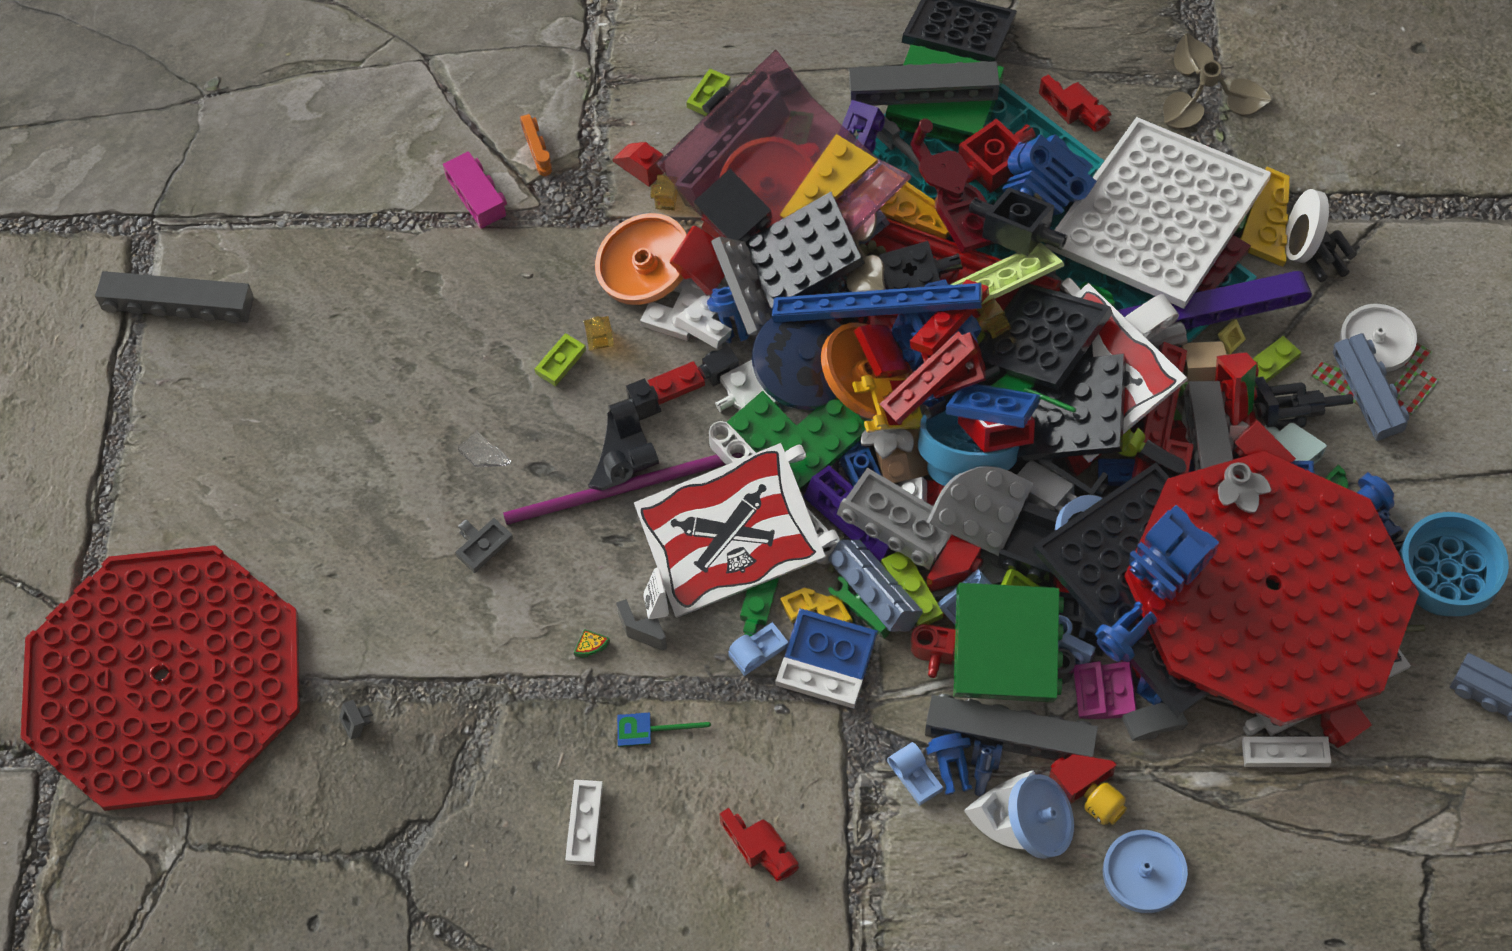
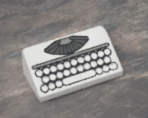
M659 568L654 569L643 595L648 619L666 617L669 614L666 592Z

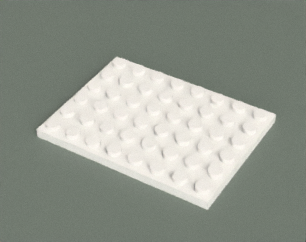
M1136 117L1093 176L1097 182L1088 196L1082 200L1075 201L1056 227L1055 231L1068 235L1065 246L1062 250L1046 244V247L1055 253L1151 295L1164 294L1170 303L1184 309L1270 180L1271 172Z

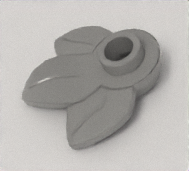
M885 429L872 433H867L865 430L861 436V445H874L876 452L882 459H886L896 448L906 452H912L913 436L905 429Z
M1240 462L1233 463L1227 467L1224 473L1225 480L1218 487L1219 499L1224 506L1235 502L1242 511L1248 513L1256 512L1259 505V494L1271 492V487L1264 476L1252 473L1246 464Z

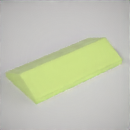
M1038 243L1028 256L1016 253L950 285L963 284L968 279L989 286L990 295L982 302L983 305L1063 267L1064 263L1045 245Z

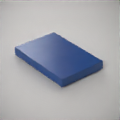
M973 384L956 391L946 405V414L1024 428L1039 405L1040 395Z
M799 608L784 657L864 681L878 631Z

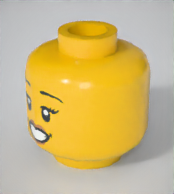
M1105 782L1099 786L1093 784L1084 794V797L1087 799L1084 805L1085 811L1102 825L1108 823L1114 825L1127 810V807L1124 806L1126 802L1125 796L1110 783Z

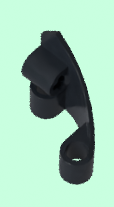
M631 398L608 405L609 412L607 413L605 441L597 469L588 484L591 489L603 491L628 481L633 473L659 464L653 444L651 442L647 443L642 432L638 414Z

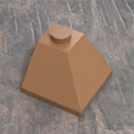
M905 429L913 436L914 445L912 452L896 448L886 459H882L875 450L878 470L881 476L895 483L929 475L927 470L928 462L921 456L918 450L920 429Z

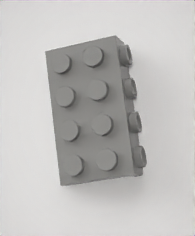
M718 237L711 241L747 333L757 337L764 324L772 318V309L759 281L757 269L752 264L750 251L744 241Z
M869 468L863 473L849 495L842 500L837 515L845 522L854 524L864 530L870 537L879 539L892 550L911 558L915 564L924 566L927 569L931 568L952 535L927 523L933 506Z

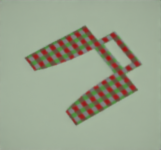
M1416 343L1412 357L1405 364L1408 368L1394 384L1399 398L1417 374L1428 380L1410 405L1396 398L1399 406H1404L1411 415L1439 381V379L1420 368L1432 351L1419 343ZM1321 362L1311 374L1312 377L1337 393L1353 395L1340 368ZM1353 395V403H1355L1356 405H1358V403H1357V401H1356V399H1355V397H1354V395Z

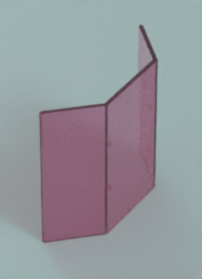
M775 49L677 143L657 165L692 208L722 237L727 238L705 215L702 216L695 209L693 201L730 168L771 210L773 217L770 219L772 222L769 226L782 219L780 217L781 212L836 134L871 156H875L810 95L780 53ZM878 159V163L873 168L868 169L862 175V178L855 184H851L836 201L852 235L912 178L910 174Z

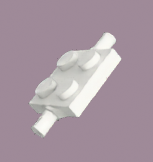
M752 360L720 376V381L727 390L728 396L715 402V405L719 412L732 405L741 410L761 391L765 392L755 376ZM768 395V397H769L776 405L779 404L778 401H776V400L773 399L770 395Z

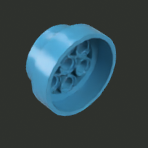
M946 411L931 419H928L924 414L921 419L918 450L921 456L928 462L927 470L929 475L943 486L959 473L979 466H992L1009 470L1017 462L1016 456L1019 446L984 453L958 424V416L947 415Z
M1441 512L1421 519L1411 528L1399 551L1405 569L1419 592L1416 604L1424 610L1440 616H1467L1483 610L1495 599L1508 575V554L1500 537L1481 520L1463 513ZM1444 549L1450 550L1452 554L1447 553ZM1419 557L1426 558L1428 562L1422 561ZM1466 564L1472 565L1475 569L1469 568ZM1442 572L1449 574L1451 577L1444 576ZM1465 588L1471 589L1474 593H1469Z

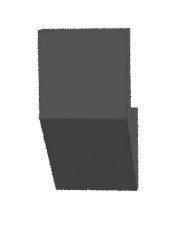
M627 599L616 603L618 615L627 637L660 650L667 649L666 637L658 618H645L636 622Z

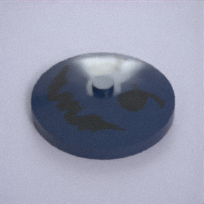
M772 318L768 320L759 331L752 350L753 370L765 392L785 406L803 410L816 409L836 399L837 397L829 387L823 373L821 352L827 337L842 325L834 318L773 322Z

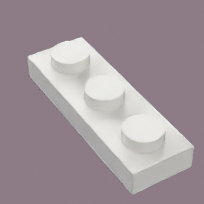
M784 657L775 684L779 687L855 708L863 680Z
M1243 737L1242 739L1244 767H1329L1331 764L1328 737Z
M574 780L565 858L566 864L595 866L603 791L602 781Z

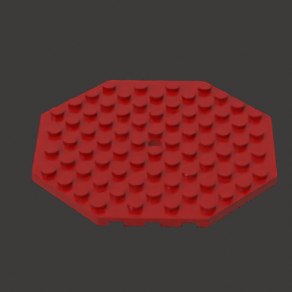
M1266 451L1167 479L1139 543L1142 542L1145 545L1147 533L1175 505L1188 515L1191 522L1197 528L1208 532L1219 541V545L1216 548L1217 553L1209 561V564L1189 585L1184 583L1183 590L1180 593L1176 591V596L1172 602L1167 597L1164 600L1158 597L1151 590L1154 586L1145 578L1142 581L1139 580L1130 571L1132 568L1130 565L1124 577L1135 601L1143 604L1141 608L1143 618L1150 611L1157 618V622L1151 624L1148 629L1169 675L1178 679L1184 678L1196 684L1197 688L1216 697L1220 695L1233 701V705L1252 714H1255V712L1271 719L1270 722L1280 727L1380 695L1384 691L1419 592L1411 581L1405 565L1371 499ZM1240 462L1246 464L1252 473L1264 476L1271 487V492L1259 494V505L1255 513L1242 511L1235 502L1228 506H1224L1220 502L1218 487L1225 480V470L1233 463ZM1269 579L1279 583V589L1272 590L1268 588L1266 580Z
M216 545L109 556L101 563L102 567L92 577L88 576L74 590V594L64 604L61 602L46 617V621L36 631L32 630L25 637L20 738L104 811L217 799L300 712L298 612L295 607L290 603H286L276 592L262 581H258L239 563L225 555ZM166 669L169 671L162 681L155 679V674L159 670Z

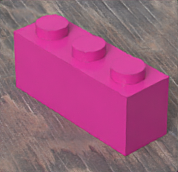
M468 151L443 163L446 179L480 229L506 216V199L502 192L497 193L494 189L495 184L491 176H485L483 166L478 158L474 159Z

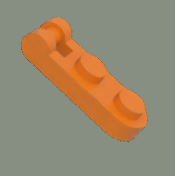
M530 114L520 116L523 132L537 171L541 176H548L552 172L550 154L546 151L543 136L537 135L539 126L536 117L531 118Z

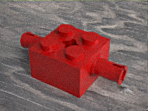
M995 119L960 143L959 154L970 168L966 183L969 184L976 179L991 193L1006 183L1010 177L1015 176L1008 168V158L1018 142L1024 144L1036 137L1033 128L1025 125L1013 134L998 119Z

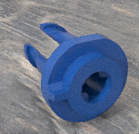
M730 287L712 289V297L707 300V306L710 311L718 313L722 324L732 329L731 336L726 342L732 343L731 338L735 336L730 320L731 316H734L740 341L746 340L750 335L747 333Z
M1367 472L1358 480L1360 490L1357 493L1371 499L1376 511L1378 509H1387L1389 511L1394 507V493L1383 479L1378 476H1372Z
M1136 602L1134 608L1125 613L1112 627L1102 624L1096 630L1095 635L1098 638L1097 643L1099 647L1116 662L1120 660L1130 662L1135 657L1131 647L1146 633L1151 624L1157 622L1156 616L1150 611L1130 632L1126 630L1143 613L1141 609L1143 604L1141 602Z
M953 733L936 737L931 742H928L929 747L926 748L927 756L937 757L941 778L946 786L945 795H952L955 792L949 763L955 761L963 792L973 789L972 785L969 784V771L963 750L971 746L970 738H962L961 733Z

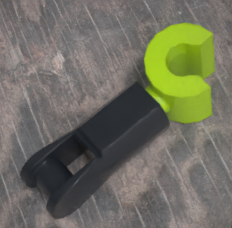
M1139 428L1135 433H1132L1131 429L1123 434L1122 452H1118L1121 455L1130 457L1139 452L1137 457L1150 465L1157 463L1170 478L1179 476L1186 470V463L1183 459L1168 453V451L1150 440L1144 443L1146 437Z

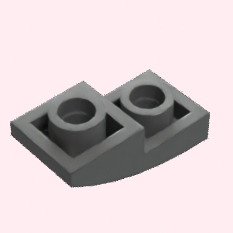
M1165 703L1147 706L1122 716L1132 741L1155 739L1160 732L1184 730L1188 725L1184 714L1177 718Z

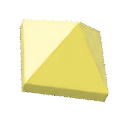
M1233 319L1218 333L1227 354H1231L1246 340L1237 319Z

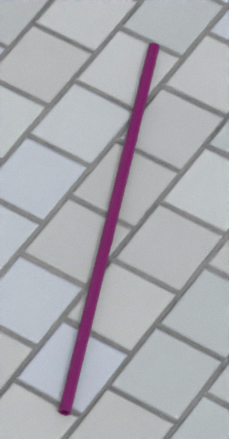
M742 453L732 454L734 458H741L744 456ZM716 454L631 477L628 481L603 491L587 489L503 512L506 525L718 468L726 464Z

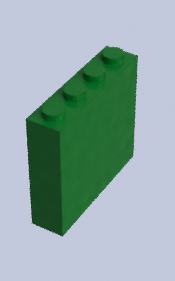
M910 45L903 65L981 61L928 49L923 46ZM997 66L1000 91L1004 67ZM996 100L888 105L886 118L896 123L900 130L911 133L916 132L922 119H929L933 124V129L927 133V137L960 144L988 125Z
M976 583L958 584L956 589L953 697L1053 703L1057 699V695H1061L1062 679L1058 678V668L1062 667L1063 653L1058 651V640L1063 638V624H1059V613H1063L1064 598L1059 596V588Z

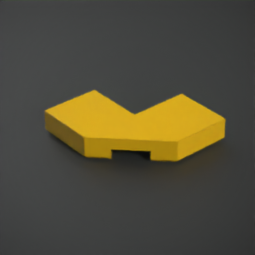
M804 587L780 598V603L792 624L796 621L799 608L853 623L843 602L832 595H822L816 593L815 590Z

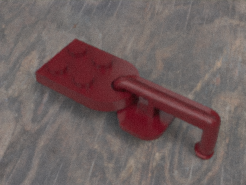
M922 119L911 141V147L919 161L918 168L926 183L935 187L938 192L935 198L936 212L961 253L995 244L982 238L985 218L969 213V206L975 197L987 202L977 188L966 183L970 168L963 157L955 151H945L935 155L930 153L924 143V139L927 133L932 131L933 124L929 119Z

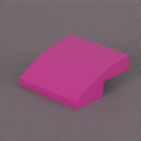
M1098 661L1075 665L1074 678L1080 719L1122 718L1124 714L1137 710L1130 662L1102 665Z

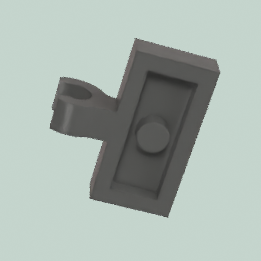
M495 518L479 531L465 519L458 528L461 530L459 533L468 541L455 552L456 557L473 573H476L513 539V535Z

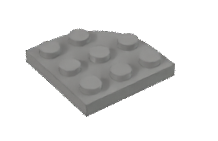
M979 466L959 473L940 492L927 519V523L999 556V552L1003 549L1033 482L1005 469L992 466Z

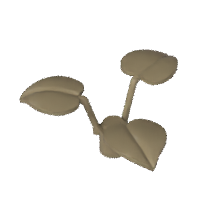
M1186 33L1177 44L1174 53L1175 68L1182 75L1186 76L1196 72L1197 75H1200L1201 82L1193 98L1185 92H1175L1167 97L1163 105L1164 123L1168 127L1187 129L1198 124L1203 117L1204 107L1196 101L1204 86L1211 87L1220 82L1224 93L1229 95L1227 98L1228 108L1237 115L1248 116L1254 114L1270 103L1271 97L1267 91L1248 79L1233 80L1229 90L1224 81V76L1220 75L1222 69L1220 63L1214 60L1212 50L1203 42Z
M866 204L853 211L846 218V223L865 262L862 266L846 274L848 276L847 287L852 292L886 290L883 261L875 255L866 257L859 246V241L865 242L870 239L877 223L874 205Z

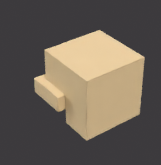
M1223 341L1196 342L1182 345L1181 348L1188 350L1183 374L1188 379L1186 382L1215 381L1217 356L1227 355Z

